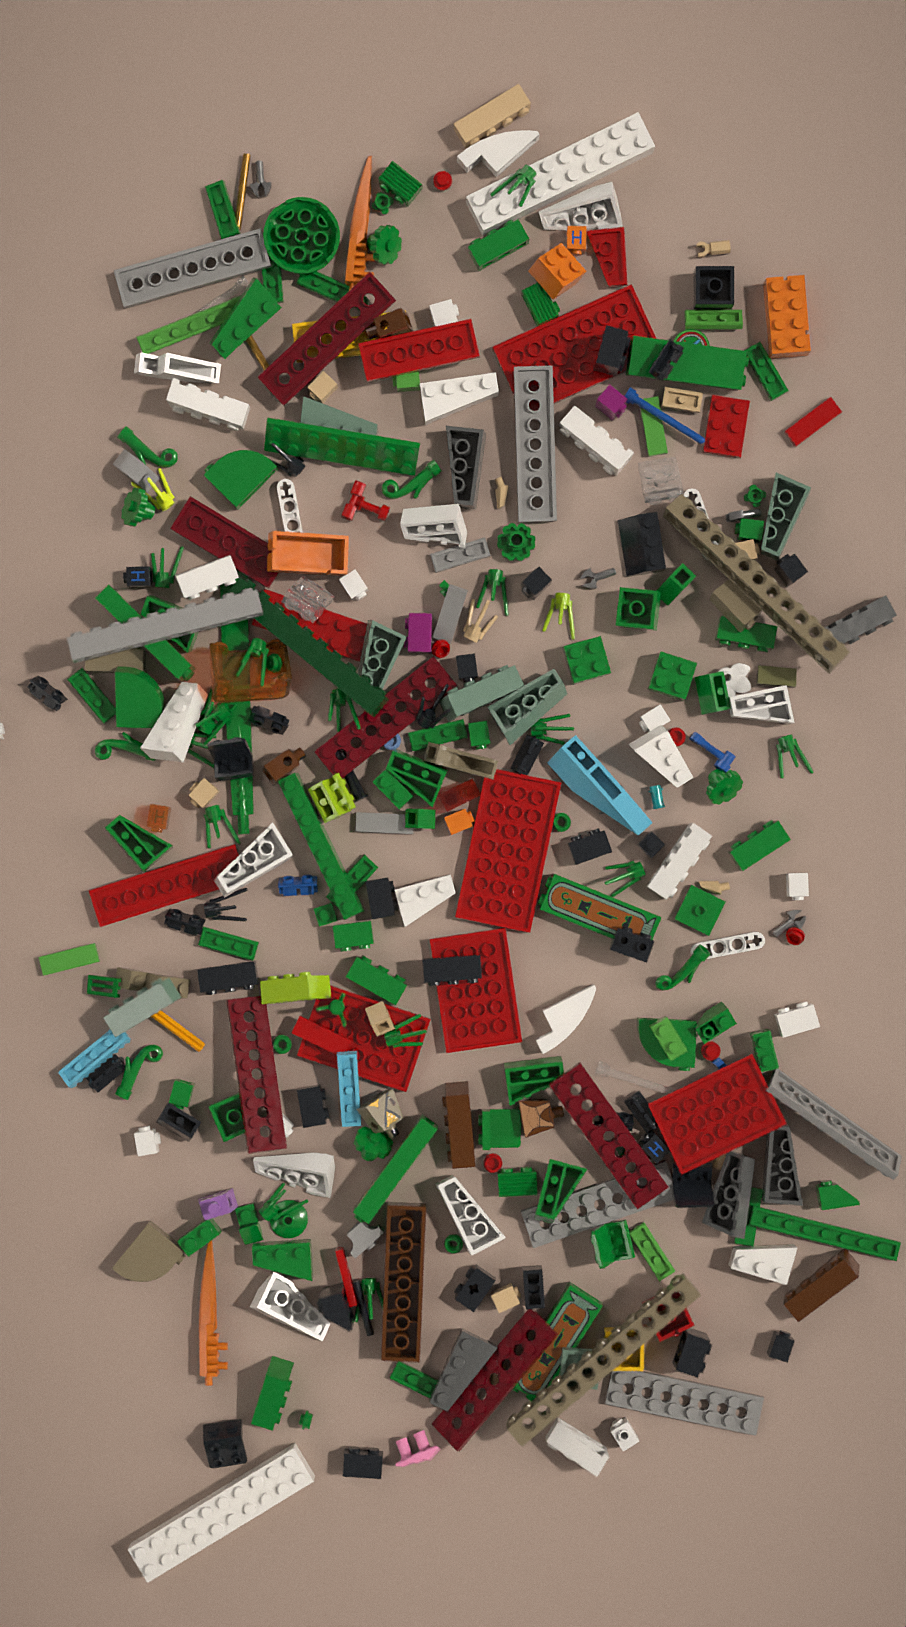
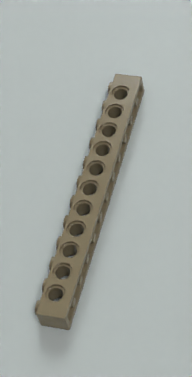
M681 494L666 507L663 517L823 669L830 674L845 660L849 654L847 647L835 639L831 631L825 629L816 617L810 615L801 603L796 602L787 590L782 589L772 576L766 574L758 563L749 558L747 552L741 550L731 537L726 536L717 524L712 523L703 511L697 509L689 498ZM697 528H702L704 532L699 531ZM711 541L717 542L718 545L713 544ZM725 554L731 555L732 558L727 557ZM739 567H743L746 571L740 570ZM753 580H757L760 584L754 583ZM767 593L772 594L774 597H769ZM781 606L786 607L788 611L783 610ZM795 620L801 621L802 624H798ZM809 633H813L816 637L810 636ZM823 646L828 647L830 651L825 650Z
M684 1273L673 1277L670 1281L671 1284L666 1288L662 1287L659 1289L651 1301H645L638 1312L631 1313L626 1318L625 1323L613 1328L611 1334L606 1339H600L592 1351H586L581 1356L579 1362L576 1364L572 1363L566 1369V1373L554 1378L547 1389H541L533 1401H527L522 1406L520 1412L512 1414L507 1419V1430L522 1447L701 1296L698 1289ZM674 1292L681 1293L677 1299L671 1298ZM664 1304L666 1308L663 1311H657V1306ZM644 1317L651 1318V1321L649 1323H641ZM629 1330H636L634 1336L626 1335ZM615 1342L621 1343L618 1349H613L612 1345ZM598 1356H607L604 1361H597ZM586 1367L592 1369L589 1374H583L582 1370ZM570 1380L577 1381L576 1385L572 1387L568 1386L567 1383ZM555 1393L562 1394L559 1399H554L552 1396ZM541 1405L547 1406V1409L543 1412L537 1410ZM525 1418H531L532 1422L530 1424H524L523 1420Z

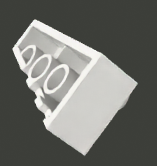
M496 372L420 383L425 425L497 397L499 390Z
M574 406L559 423L560 432L567 438L569 436L575 440L574 444L579 449L587 450L590 453L588 456L593 461L602 463L604 465L603 469L608 474L617 476L631 460L634 452L630 449L625 451L621 445L622 442L616 438L610 439L608 432L599 425L595 427L594 420Z
M689 823L646 887L666 900L668 897L672 898L678 890L675 887L679 882L685 880L688 875V869L696 864L699 859L698 855L707 848L712 835L696 824Z

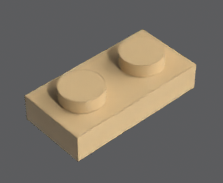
M665 387L662 407L700 413L703 393Z

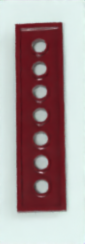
M369 272L258 376V379L285 406L358 338L366 328L374 323L375 318L381 316L396 302V299ZM367 294H371L375 298L374 303L371 305H367L363 301ZM354 307L361 311L358 318H352L349 314L350 310ZM338 321L346 323L347 326L344 331H338L335 328ZM324 334L332 336V342L328 345L323 344L321 341ZM310 347L318 349V355L314 358L307 355ZM297 360L304 362V368L301 371H296L293 368V364ZM283 373H287L290 376V381L287 384H282L279 381V377Z
M433 656L385 695L389 700L375 717L366 711L358 716L361 729H357L353 720L315 750L314 753L332 775L339 773L343 779L416 720L415 717L418 714L422 697H425L423 708L425 711L434 705L446 684L449 687L443 698L448 695V691L456 688L458 685ZM428 678H433L436 681L434 688L426 687L425 681ZM413 690L420 691L421 698L419 700H413L410 697V693ZM398 702L406 704L407 708L404 712L396 710L395 705ZM383 714L391 716L392 720L389 724L381 722L380 718ZM368 726L376 728L377 733L374 736L366 734L365 730ZM353 738H359L362 741V745L359 748L351 746L350 742ZM338 750H344L347 753V757L344 760L336 758Z
M261 996L227 1000L248 1154L287 1149L267 1004H262ZM245 1012H250L253 1015L252 1022L245 1021ZM248 1031H253L256 1034L255 1041L247 1039L246 1034ZM251 1050L258 1052L259 1057L257 1060H252L249 1057ZM253 1069L260 1070V1079L252 1077ZM256 1088H261L264 1091L262 1099L255 1096ZM263 1107L266 1109L267 1115L265 1118L258 1116V1108ZM261 1127L269 1129L270 1134L268 1137L261 1136Z
M581 1062L549 1083L553 1092L637 1210L669 1188ZM572 1085H580L581 1091L578 1094H572L570 1091ZM584 1100L592 1102L590 1109L585 1110L582 1108L581 1105ZM597 1115L603 1117V1122L600 1125H594L592 1122L593 1118ZM607 1131L614 1133V1137L610 1141L604 1139V1133ZM619 1146L625 1148V1153L622 1156L615 1155V1149ZM634 1162L636 1164L635 1170L627 1171V1163ZM641 1177L647 1179V1184L644 1187L637 1186V1180Z
M528 1309L497 1345L496 1351L448 1411L443 1409L432 1422V1426L456 1451L460 1452L559 1334L534 1309ZM531 1330H534L536 1333L533 1341L528 1339V1333ZM518 1345L523 1347V1353L520 1356L515 1352ZM507 1359L511 1362L509 1370H505L503 1367V1363ZM493 1374H497L499 1378L496 1385L491 1383ZM482 1388L486 1391V1397L483 1400L478 1395ZM469 1403H472L474 1406V1411L471 1414H468L466 1411ZM456 1418H460L462 1422L461 1427L458 1429L454 1426Z

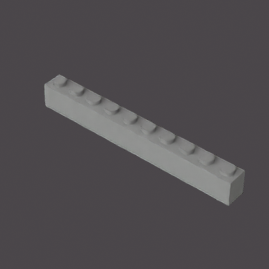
M249 588L242 590V594L234 595V593L223 595L222 599L215 600V598H209L204 600L202 604H186L183 609L177 610V607L167 609L166 613L163 614L154 612L147 614V618L139 619V617L128 619L127 623H111L108 628L101 629V627L91 628L88 633H72L71 637L67 638L72 661L77 663L262 616L263 611L258 592Z

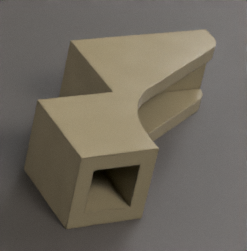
M428 742L423 760L489 779H494L498 764L497 760L430 742Z
M117 967L116 978H121L118 986H121L123 989L140 991L147 987L149 990L152 988L151 983L161 978L164 981L170 978L181 998L188 997L190 979Z

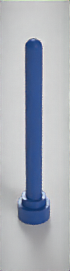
M630 387L625 394L627 404L635 403L699 444L705 442L703 436L638 397L639 394Z

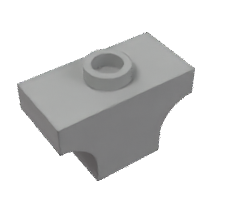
M358 1222L347 1232V1236L353 1242L350 1254L357 1258L365 1249L368 1251L377 1244L375 1240L384 1233L380 1224L369 1226L365 1222Z

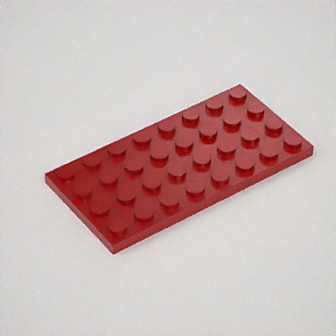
M631 284L497 344L492 349L513 395L514 367L553 366V400L555 404L615 377L594 371L606 325L629 331L627 337L630 338L631 336L657 338ZM629 347L627 353H623V356H626V359L624 362L622 372L618 371L617 375L626 372ZM530 381L528 388L531 391H537L539 384L536 381ZM531 400L529 402V408L532 411L539 409L538 401Z
M496 769L494 779L484 777L455 915L456 918L528 933L531 932L562 782Z

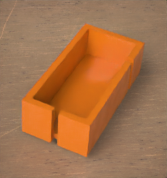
M783 276L766 278L763 283L770 359L808 356L811 348L810 336L807 334L809 324L805 276H787L785 280Z
M272 531L268 533V551H272V553L268 554L267 572L325 574L330 576L347 575L349 536Z

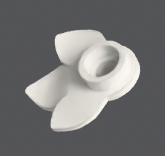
M736 663L730 668L723 667L718 671H724V676L729 674V679L725 680L729 697L735 696L736 692L746 693L751 690V684L745 677L750 671L748 665Z

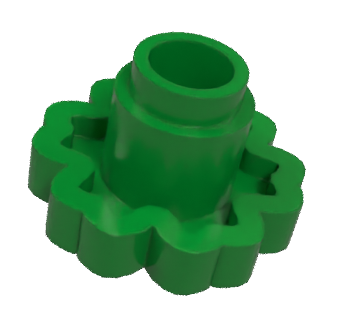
M380 225L374 234H371L367 239V246L374 253L373 260L379 264H392L398 258L397 252L402 248V238L398 237L399 230L395 226Z
M134 487L132 492H128L121 511V518L124 520L125 525L135 527L142 520H151L153 518L155 506L148 502V495L145 494V490Z
M510 523L508 526L503 527V534L497 537V548L502 550V557L507 558L509 561H513L516 558L520 562L529 558L530 551L535 549L536 540L535 536L530 535L531 528L523 523H520L518 526Z
M719 769L713 770L708 776L709 785L707 786L706 795L713 804L720 805L723 801L729 802L737 795V791L742 789L743 780L737 771L729 770L725 773Z
M363 1126L356 1133L354 1145L356 1150L361 1152V1157L364 1160L374 1161L377 1157L384 1159L389 1156L393 1140L384 1132L374 1133L371 1128Z

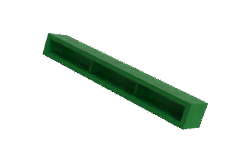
M293 773L279 780L278 783L344 920L364 912L365 910L299 773Z

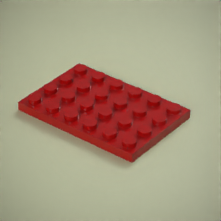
M506 928L430 939L432 958L480 955L482 979H478L477 983H467V980H459V984L448 985L447 981H442L440 985H437L446 1053L521 1043L522 1036Z
M330 985L331 998L316 999L309 1020L352 1040L347 1051H357L359 1077L407 1092L422 1046L388 1047L385 1035H376L365 1010L380 1001ZM344 993L343 1002L345 1009L343 1014L346 1026L343 1027L339 1015L332 1014L330 1010L317 1011V1007L330 1005L331 1001L339 999L341 994ZM384 1003L394 1026L417 1015ZM421 1016L415 1021L397 1029V1031L400 1030L401 1034L427 1030L431 1019ZM426 1033L403 1038L402 1042L423 1043ZM302 1039L297 1056L338 1069L337 1055Z
M752 1054L648 1104L682 1175L787 1125L773 1095L766 1091L768 1085Z

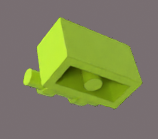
M339 773L308 789L325 823L338 819L356 808L353 802L355 799L352 794H349L345 786L346 782Z

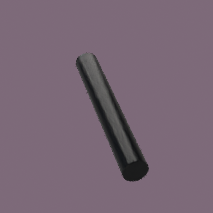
M359 1279L353 1280L352 1285L367 1336H372L374 1331L369 1319Z

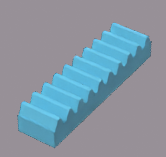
M109 1030L58 1073L68 1087H76L77 1083L82 1082L83 1078L89 1076V1073H93L102 1063L107 1062L108 1058L113 1057L114 1053H118V1050L124 1048L125 1044L130 1043L131 1039L126 1032L115 1037L112 1031Z
M357 1051L337 1052L342 1127L361 1126V1115L356 1110L360 1107Z

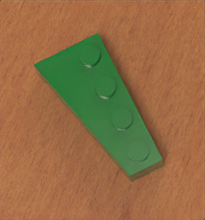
M253 277L209 344L221 358H227L282 307L261 282Z

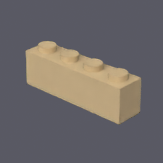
M517 84L455 122L454 131L464 147L468 148L486 136L487 138L493 136L500 127L503 126L505 128L509 126L513 119L518 116L521 118L527 115L531 108V102L520 84Z

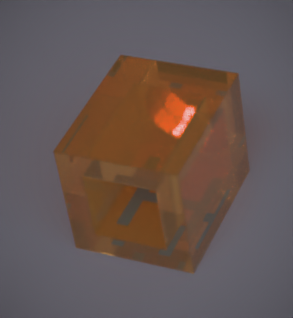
M150 804L146 827H151V831L162 833L163 829L168 830L171 807Z

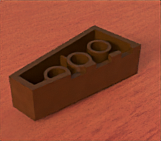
M468 1081L445 1083L446 1096H442L443 1108H447V1114L444 1115V1124L449 1126V1133H445L446 1144H450L451 1151H447L448 1163L452 1162V1169L476 1167Z
M843 1248L809 1278L804 1279L795 1290L791 1289L784 1296L783 1305L800 1322L858 1279L859 1263L847 1249Z

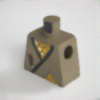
M393 1089L380 1092L356 1109L374 1133L386 1131L390 1139L400 1134L395 1124L403 1119V1114Z

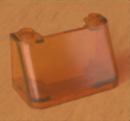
M272 639L267 643L266 648L269 649L267 657L277 653L280 655L283 665L277 673H273L266 668L264 686H260L263 655H260L259 658L250 656L239 677H236V673L247 650L228 651V646L222 642L209 643L213 700L222 703L275 700L287 697L292 681L287 645L279 639Z

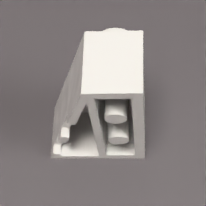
M459 504L403 509L400 525L405 539L429 542V540L441 541L443 545L454 543L459 544V547L465 548L467 529Z
M230 555L175 575L183 597H188L189 600L199 597V593L206 590L207 593L213 592L218 589V585L223 583L225 586L236 583L235 579L239 578Z
M787 685L729 697L731 717L786 724L794 723Z
M662 725L628 744L677 788L693 778L669 732Z
M451 875L395 890L404 926L406 927L455 894Z
M795 1244L733 1246L728 1265L731 1269L787 1285L797 1247Z
M558 1417L546 1435V1442H548L547 1445L555 1451L559 1450L565 1457L575 1461L596 1477H598L609 1458L606 1446Z

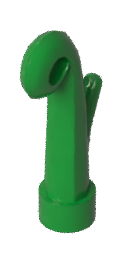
M127 426L123 428L117 437L124 444L126 443L145 465L144 458L158 466L168 468L173 466L178 460L177 452L172 448L165 449L161 457H159ZM168 453L172 455V459L170 461H166L165 459Z
M433 459L427 463V466L400 489L394 480H386L381 487L382 493L390 499H397L415 490L413 497L416 499L423 487L434 476L439 475L442 470ZM393 485L394 492H389L387 487Z
M126 732L122 733L126 740L105 739L100 741L95 747V755L101 760H106L111 756V747L145 757L146 760H156L150 758L141 749L143 743L133 739ZM106 747L107 752L101 754L102 748Z
M699 944L694 949L691 957L672 978L667 975L657 978L655 981L656 988L662 991L670 990L686 977L687 982L691 983L695 971L702 961L704 962L711 955L710 952L703 945Z
M154 1044L144 1047L135 1057L132 1064H130L128 1056L125 1058L123 1079L115 1092L117 1096L129 1100L133 1085L145 1058L151 1062L161 1060L163 1051L158 1045ZM156 1051L157 1056L151 1057L149 1052Z

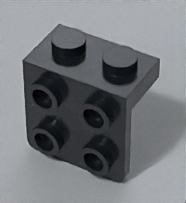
M235 737L229 740H215L207 744V748L214 760L216 782L254 776V758L245 738Z
M711 1162L683 1175L677 1164L673 1163V1192L677 1208L714 1206Z
M241 1419L203 1425V1444L210 1468L247 1463Z

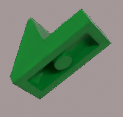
M254 1202L237 1207L235 1212L240 1226L239 1233L244 1244L247 1245L264 1240Z

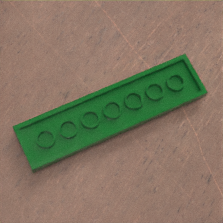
M268 417L266 422L264 451L278 453L271 446L272 443H275L287 455L415 476L420 443Z

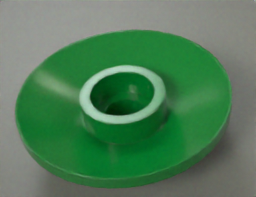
M294 1200L281 1201L277 1204L279 1207L277 1212L279 1213L299 1202ZM301 1206L281 1216L276 1221L272 1218L270 1225L278 1236L289 1239L295 1238L306 1229L308 1214L304 1206ZM290 1217L292 1222L286 1223L285 1218Z

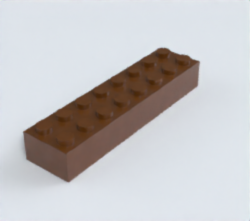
M388 1202L381 1361L420 1362L426 1203Z

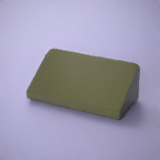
M758 665L757 685L779 687L787 685V687L791 688L796 687L797 676L795 668Z

